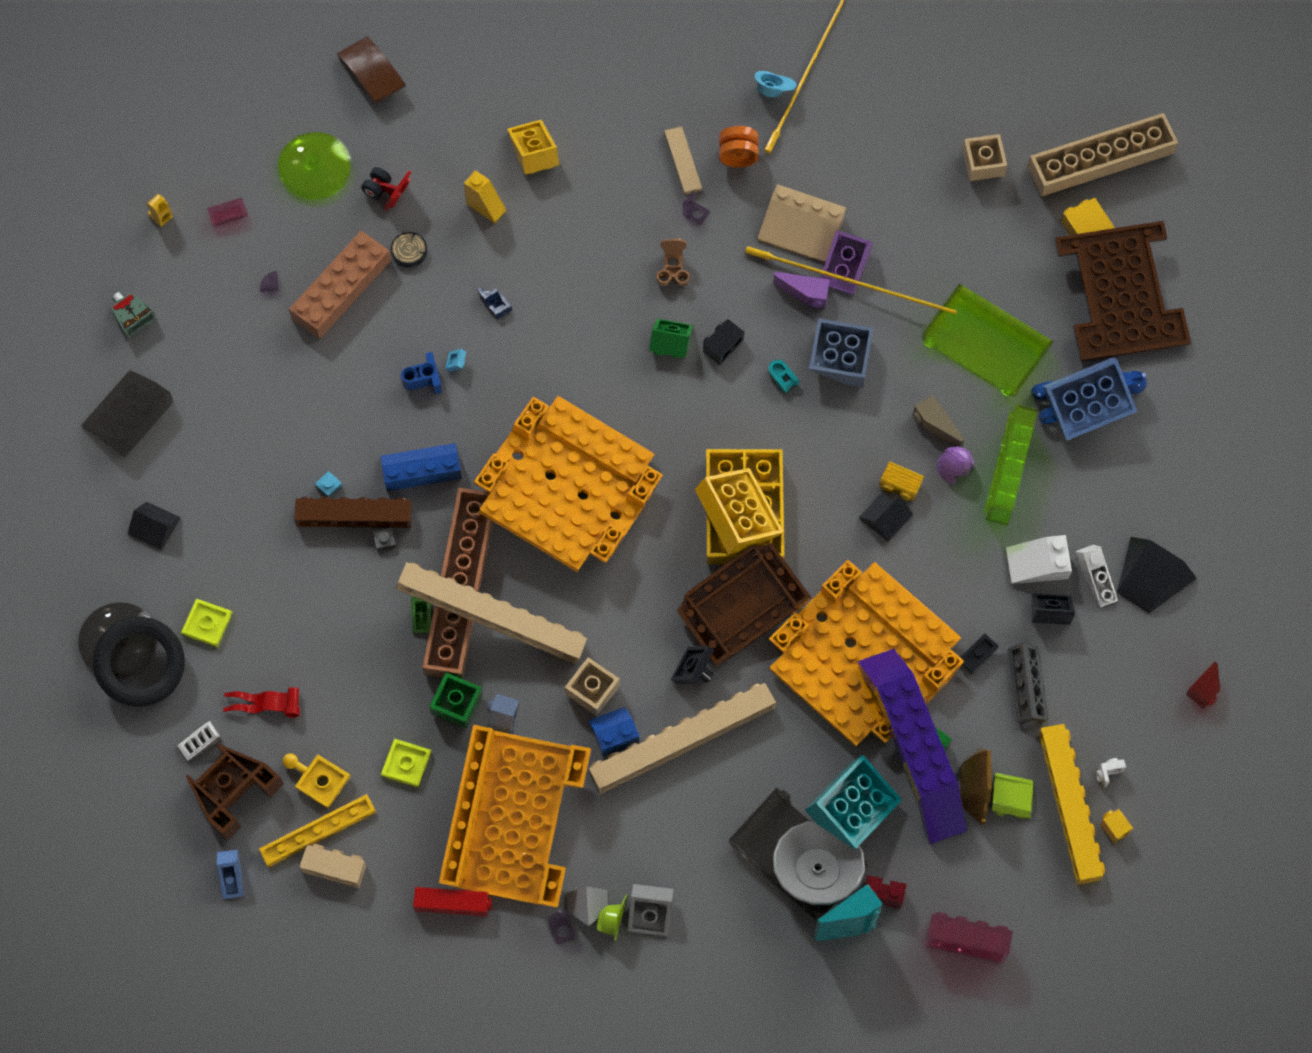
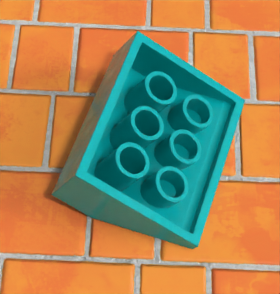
M862 755L852 761L805 811L820 827L852 849H856L902 799L865 756Z
M868 884L818 919L813 937L815 942L856 936L863 932L867 934L876 927L875 924L878 922L877 919L883 904Z

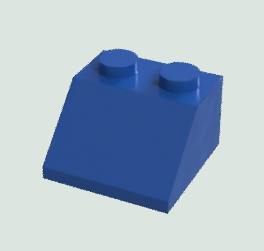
M626 707L588 720L602 757L625 749L631 744L639 743L638 731Z

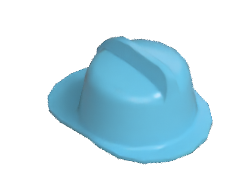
M758 71L754 76L758 82L757 92L767 97H778L783 91H790L796 88V82L791 78L768 71Z

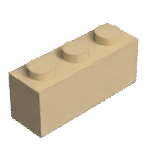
M313 844V846H306L299 868L302 873L359 888L366 869V863L358 855H351L350 857L344 855L342 851L336 849L328 851L321 845Z

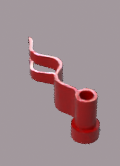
M290 687L287 692L264 691L259 694H250L242 691L224 693V697L241 698L254 704H234L223 708V712L237 710L248 713H260L270 710L284 712V716L296 718L300 716V707H298L300 689Z

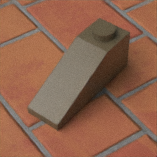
M934 395L914 406L913 418L916 423H920L925 430L951 445L963 447L964 438Z

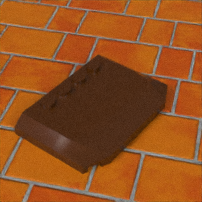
M768 543L767 545L750 546L690 589L684 596V600L677 612L702 646H709L714 650L711 659L716 666H719L810 601L812 597L774 545Z

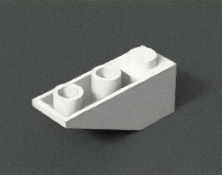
M1091 545L1077 550L1076 554L1081 570L1099 607L1118 601L1101 547Z

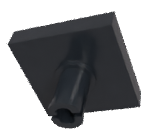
M709 646L687 647L671 681L675 684H697L701 678L705 683H708L714 673L705 667L714 650Z

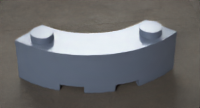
M496 694L494 701L490 700L487 711L490 712L487 727L493 728L494 731L513 734L519 700Z

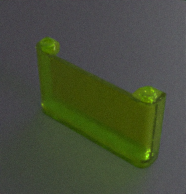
M960 283L943 305V307L956 310L957 314L939 310L922 335L923 343L927 347L936 349L997 387L1008 397L1017 396L1054 342Z

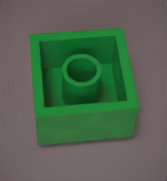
M445 673L429 706L431 714L467 729L483 696L482 687Z

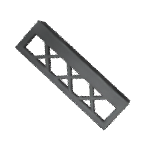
M1020 643L1008 648L1017 723L1023 724L1031 720L1048 721L1038 646ZM1028 650L1032 653V659L1029 656ZM1031 669L1034 672L1035 678L1031 674ZM1036 706L1039 709L1040 715H1037Z

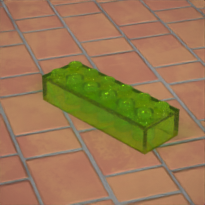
M1016 404L1014 410L1009 412L983 512L987 513L985 519L987 521L1008 526L1038 409Z

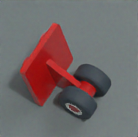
M374 167L370 172L372 180H365L361 185V189L367 196L373 199H379L383 192L391 196L384 207V210L387 211L389 207L393 208L401 194L406 190L411 181L409 176L412 172L408 170L399 185L395 186L390 184L392 178L387 171Z

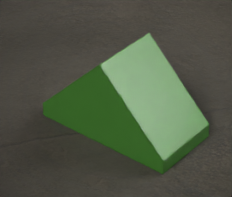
M411 596L412 633H429L432 622V604Z

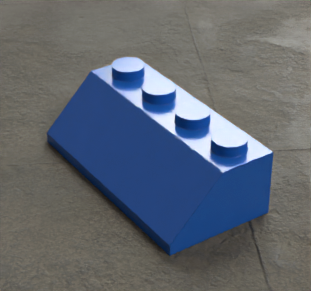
M456 443L381 456L387 492L462 479Z

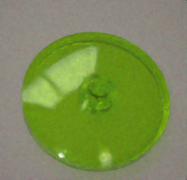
M310 132L299 135L286 144L278 159V171L283 185L291 193L304 199L316 200L335 194L346 184L351 173V160L347 148L339 139L326 133Z

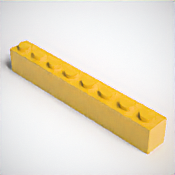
M1064 724L1043 727L1040 729L1039 738L1076 883L1080 885L1100 881L1104 876L1103 874H1105V867L1103 862L1099 860V844L1094 841L1095 828L1093 824H1090L1088 817L1090 816V809L1088 804L1085 805L1084 802L1085 790L1083 785L1080 786L1079 783L1080 770L1078 767H1075V751L1073 748H1070L1069 741H1071L1070 732L1068 729L1066 730Z

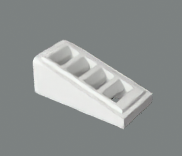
M209 721L177 746L189 762L222 739ZM207 732H210V734L212 735L210 739L206 735ZM203 736L206 742L202 743L199 737ZM195 740H196V742L198 743V745L200 746V747H198L197 749H196V747L194 746V744L192 743V742L195 741ZM187 745H189L193 750L191 754L186 749Z

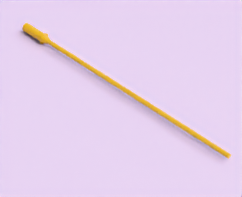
M845 0L840 1L778 127L772 131V135L764 149L765 153H771L778 137H780V129Z
M747 246L745 250V253L757 256L766 260L780 261L786 264H790L796 267H800L806 270H810L816 273H820L826 276H830L836 279H840L846 282H850L856 285H860L866 288H870L876 291H880L886 294H890L896 297H900L946 312L957 314L956 310L939 306L933 303H929L923 300H919L913 297H909L903 294H899L893 291H889L883 288H879L873 285H869L863 282H859L853 279H849L843 276H839L833 273H829L823 270L812 268L786 259H782L772 255L769 251L766 252Z

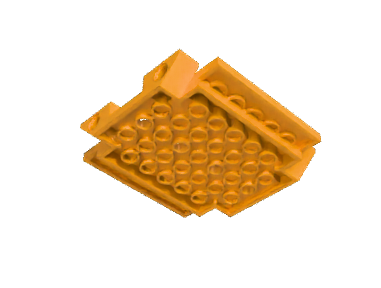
M533 396L513 424L512 431L497 453H493L474 480V484L490 493L478 513L578 573L590 554L604 563L613 556L652 496L663 474L648 466L655 455L653 452L560 396L556 397L550 407ZM514 453H519L522 455L523 458L521 460H516L513 458L512 455ZM552 473L555 479L549 480L545 477V474ZM583 492L588 498L582 500L578 497V493ZM616 512L620 515V519H613L610 514Z
M847 560L821 586V591L798 614L795 612L769 638L770 642L784 652L769 667V670L855 747L872 733L885 744L892 739L875 694L866 680L863 679L857 661L895 649L913 672L927 705L951 680L964 663V660L951 650L961 640V637L876 562L862 574L861 570ZM819 614H824L827 617V620L825 622H819L816 619V616ZM852 639L856 645L852 648L847 647L845 641Z

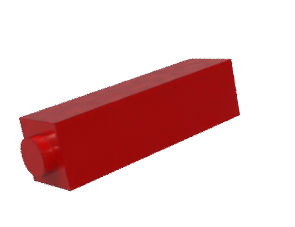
M415 887L413 908L415 912L487 916L488 910L491 911L492 898H489L488 892Z

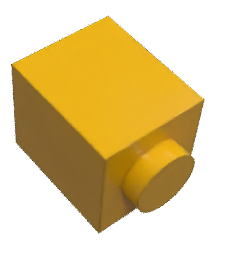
M1120 809L1115 812L1110 810L1102 816L1103 820L1100 826L1114 844L1133 830V827Z

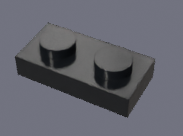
M984 633L960 657L964 660L962 666L973 674L999 648V645Z

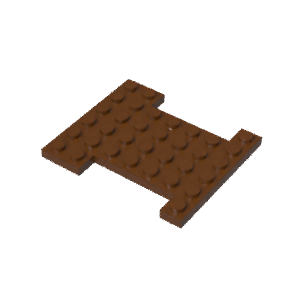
M1164 221L1055 237L1054 241L1058 257L1075 254L1077 256L1091 322L1075 324L1073 326L1081 362L1190 345L1191 340L1184 309L1165 310L1151 250L1150 243L1167 239Z

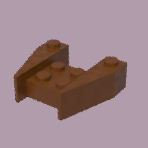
M218 744L217 748L222 755L196 781L189 775L186 778L209 823L214 830L228 841L241 828V825L227 810L253 784L271 798L284 783L281 777L266 763Z

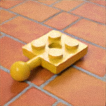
M293 753L286 754L282 759L285 768H295L303 774L295 788L327 809L330 808L351 777L349 773L318 754L309 767L298 762L297 756ZM319 778H328V783L325 786H319L317 784Z

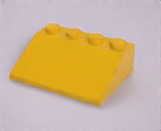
M750 468L705 477L695 488V492L728 555L745 551L750 546L759 545L784 533Z

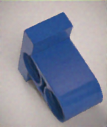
M433 352L425 353L427 363L406 367L402 370L401 380L405 389L414 390L433 385L435 394L442 393ZM427 372L432 373L430 376H425L424 374ZM408 377H414L413 380H406Z

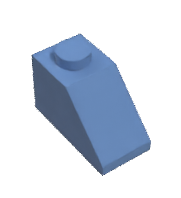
M238 849L217 852L216 865L223 899L242 897L243 884Z

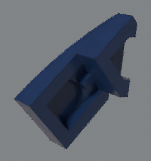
M483 288L477 289L478 294L496 319L512 311V306L502 294H499L498 289H493V291H485Z

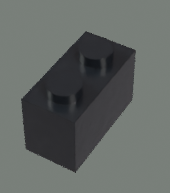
M727 318L724 323L720 322L712 335H708L704 339L703 352L721 365L744 340L745 331Z

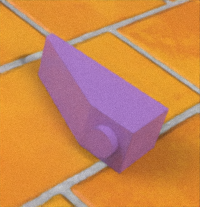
M774 272L773 283L806 305L814 308H825L829 280Z

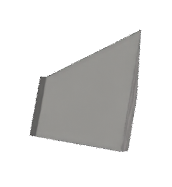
M586 886L567 892L568 913L588 926L596 921L601 910L608 906L607 890Z

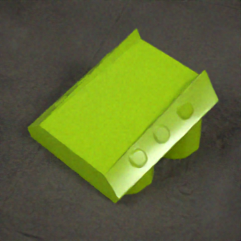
M995 772L992 784L991 810L998 816L1010 814L1017 818L1030 819L1033 780Z

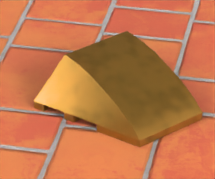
M979 748L960 766L962 807L981 825H985L987 803L990 801L992 791L991 750Z

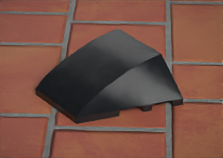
M1131 537L1117 593L1148 613H1151L1174 594L1196 580L1197 577L1184 560L1148 539Z

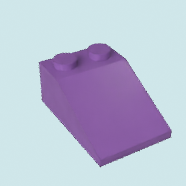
M836 230L823 271L860 281L874 243ZM823 274L820 277L821 279L829 280V287L853 295L858 286Z

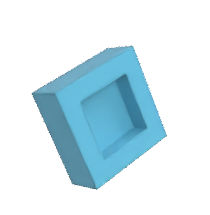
M458 349L449 352L445 369L450 372L462 369L465 363L466 351Z
M328 471L315 483V486L324 495L331 497L342 487V483Z

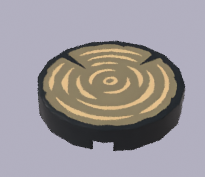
M405 232L396 236L390 247L394 261L403 267H413V265L421 264L428 252L424 238L413 232Z

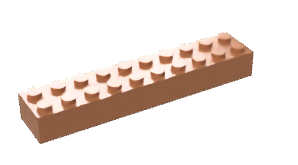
M458 488L441 577L452 578L458 584L471 586L480 593L494 522L478 512L490 493ZM438 606L434 607L422 667L424 675L443 678L445 673H449L463 679L474 621Z

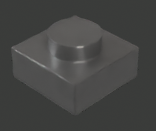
M392 527L373 531L377 551L396 547Z

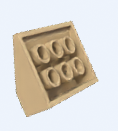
M777 184L757 240L826 263L836 230L840 231L845 219L846 207Z

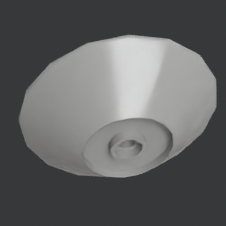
M807 821L791 827L779 839L773 853L774 873L781 887L795 899L811 905H831L848 898L859 887L865 872L864 853L860 845L856 849H852L820 827L815 821ZM815 867H820L821 870L817 871Z

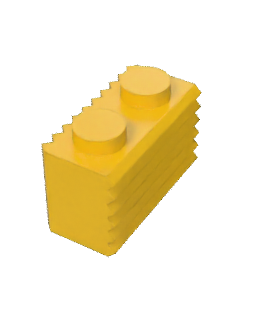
M889 461L880 479L879 487H882L883 491L900 495L903 500L914 501L923 483L924 476Z

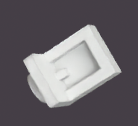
M1112 758L1107 760L1106 763L1100 764L1096 771L1098 782H1101L1102 787H1107L1109 784L1108 775L1123 773L1126 768L1124 759Z

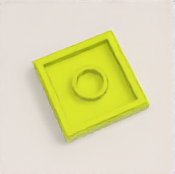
M196 599L181 631V635L218 648L233 612Z
M394 739L381 772V777L419 788L432 750Z

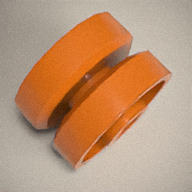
M732 126L722 130L719 133L720 162L733 168H744L755 164L759 159V136L757 131L746 126Z

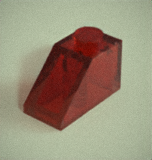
M1214 662L1186 693L1203 709L1208 705L1212 707L1219 699L1217 697L1220 692L1218 663Z

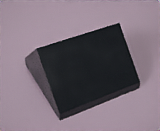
M883 491L859 516V519L889 542L913 516V513L900 495Z
M145 502L133 511L128 535L162 550L178 524L180 517L149 502Z
M1032 593V623L1071 625L1075 616L1071 596Z

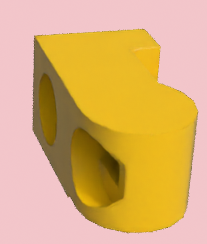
M157 194L147 203V207L150 210L148 212L149 217L160 227L173 217L169 204L160 194Z

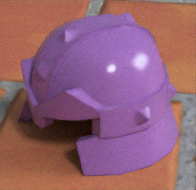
M959 446L947 448L937 462V470L941 478L952 484H956L958 477L968 476L972 468H975L970 451Z

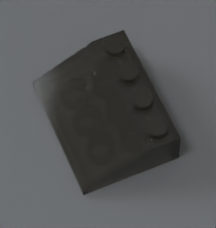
M129 370L81 426L126 457L174 401L168 390L156 382Z

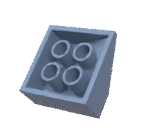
M818 318L809 370L842 384L863 388L874 328Z

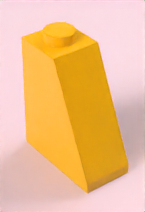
M475 170L464 182L466 204L495 224L506 212V208L491 181Z

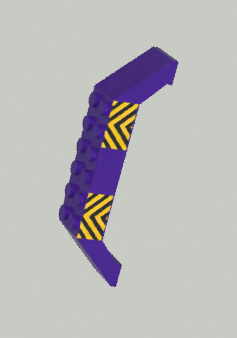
M895 649L857 661L863 679L866 680L875 694L919 806L922 827L929 845L966 832L967 827L959 786L913 672Z

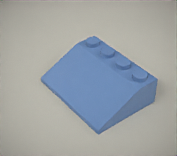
M1110 358L1042 386L1066 440L1137 412L1116 358Z

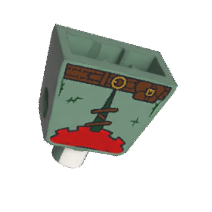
M118 292L112 297L115 303L111 307L112 312L127 339L156 319L153 309L135 294L130 293L124 297L121 292Z

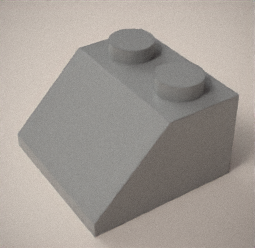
M633 884L628 931L668 936L673 889Z

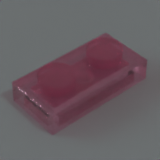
M242 197L207 208L213 227L248 216Z

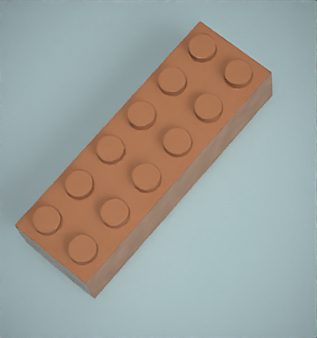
M360 231L289 308L291 319L321 339L391 262L390 251L366 233Z

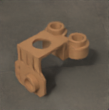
M680 238L662 240L661 248L664 249V270H660L657 273V283L661 286H667L671 280H675L678 286L688 285L690 275L687 271L682 270L683 250L687 248V242ZM675 258L679 264L678 266L668 265V261Z

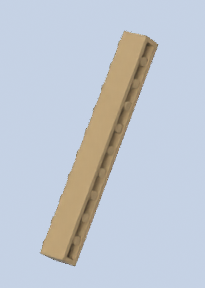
M406 562L395 587L397 590L574 664L580 659L587 640L578 631H569L561 624L550 623L542 616H534L523 608L517 609L512 607L509 602L493 599V596L490 594H481L471 586H462L456 580L443 578L432 570H424L416 563Z
M757 683L751 686L749 691L744 693L738 692L731 697L732 699L726 702L722 700L716 703L714 708L710 710L703 709L697 713V716L691 719L687 717L681 720L679 725L675 727L668 726L661 731L662 733L656 736L654 734L644 739V742L638 745L637 743L631 744L625 751L621 753L615 752L608 757L609 759L603 762L601 760L594 762L589 768V775L599 794L775 709L776 702L766 683L761 685Z

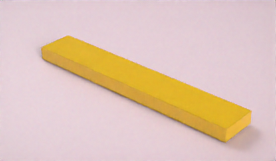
M366 794L259 848V851L269 868L306 849L307 845L312 846L375 814L376 810Z

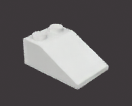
M1066 535L1044 537L1006 547L1011 584L1064 580L1070 577L1072 569Z

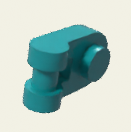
M774 360L769 364L768 373L783 394L787 393L792 386L796 387L800 384L797 376L782 360ZM785 376H787V378L789 379L786 382H784L783 380Z

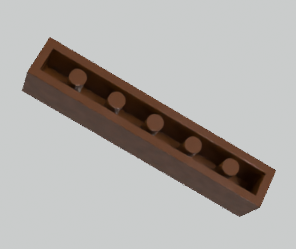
M305 496L295 500L294 521L296 527L411 528L412 503L411 500L406 498L389 500L385 497L378 499L366 497L350 499L348 497L331 499L330 497H321L320 499H312Z

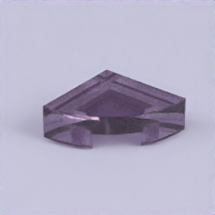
M277 271L267 274L262 279L260 292L279 290Z

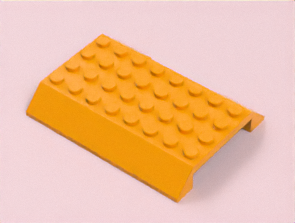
M473 725L439 883L468 891L488 892L489 895L558 908L566 867L548 864L564 787L583 788L591 748L572 744L568 746Z

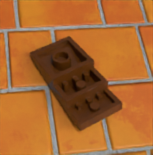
M368 36L337 53L339 59L347 66L349 73L357 80L359 87L375 104L406 87L400 75Z

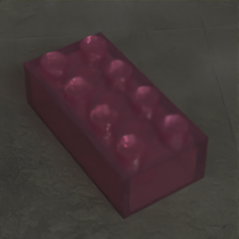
M936 912V914L932 913L928 922L924 946L1004 964L1009 955L1013 931L1008 930V927L1002 925L993 927L988 926V923L984 921H976L975 923L968 921L965 917L957 916L952 918L948 917L946 913Z

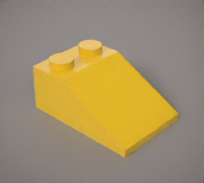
M542 120L507 129L518 162L525 175L559 166L557 146Z

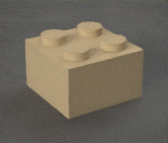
M1000 134L964 139L962 152L969 181L1005 176L1008 165Z
M588 657L565 686V695L595 716H598L620 687V679Z

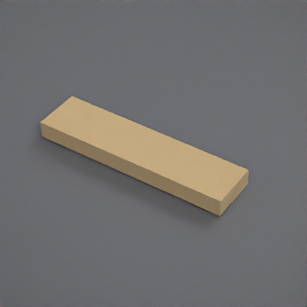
M682 126L665 130L664 134L684 195L702 191Z

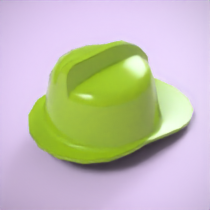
M628 894L625 896L622 904L604 907L598 917L597 930L614 936L615 942L618 937L619 925L627 906Z

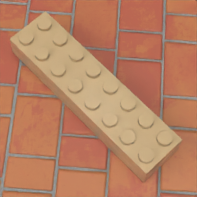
M1162 113L1031 155L1027 167L1042 197L1175 154L1179 142L1165 114Z

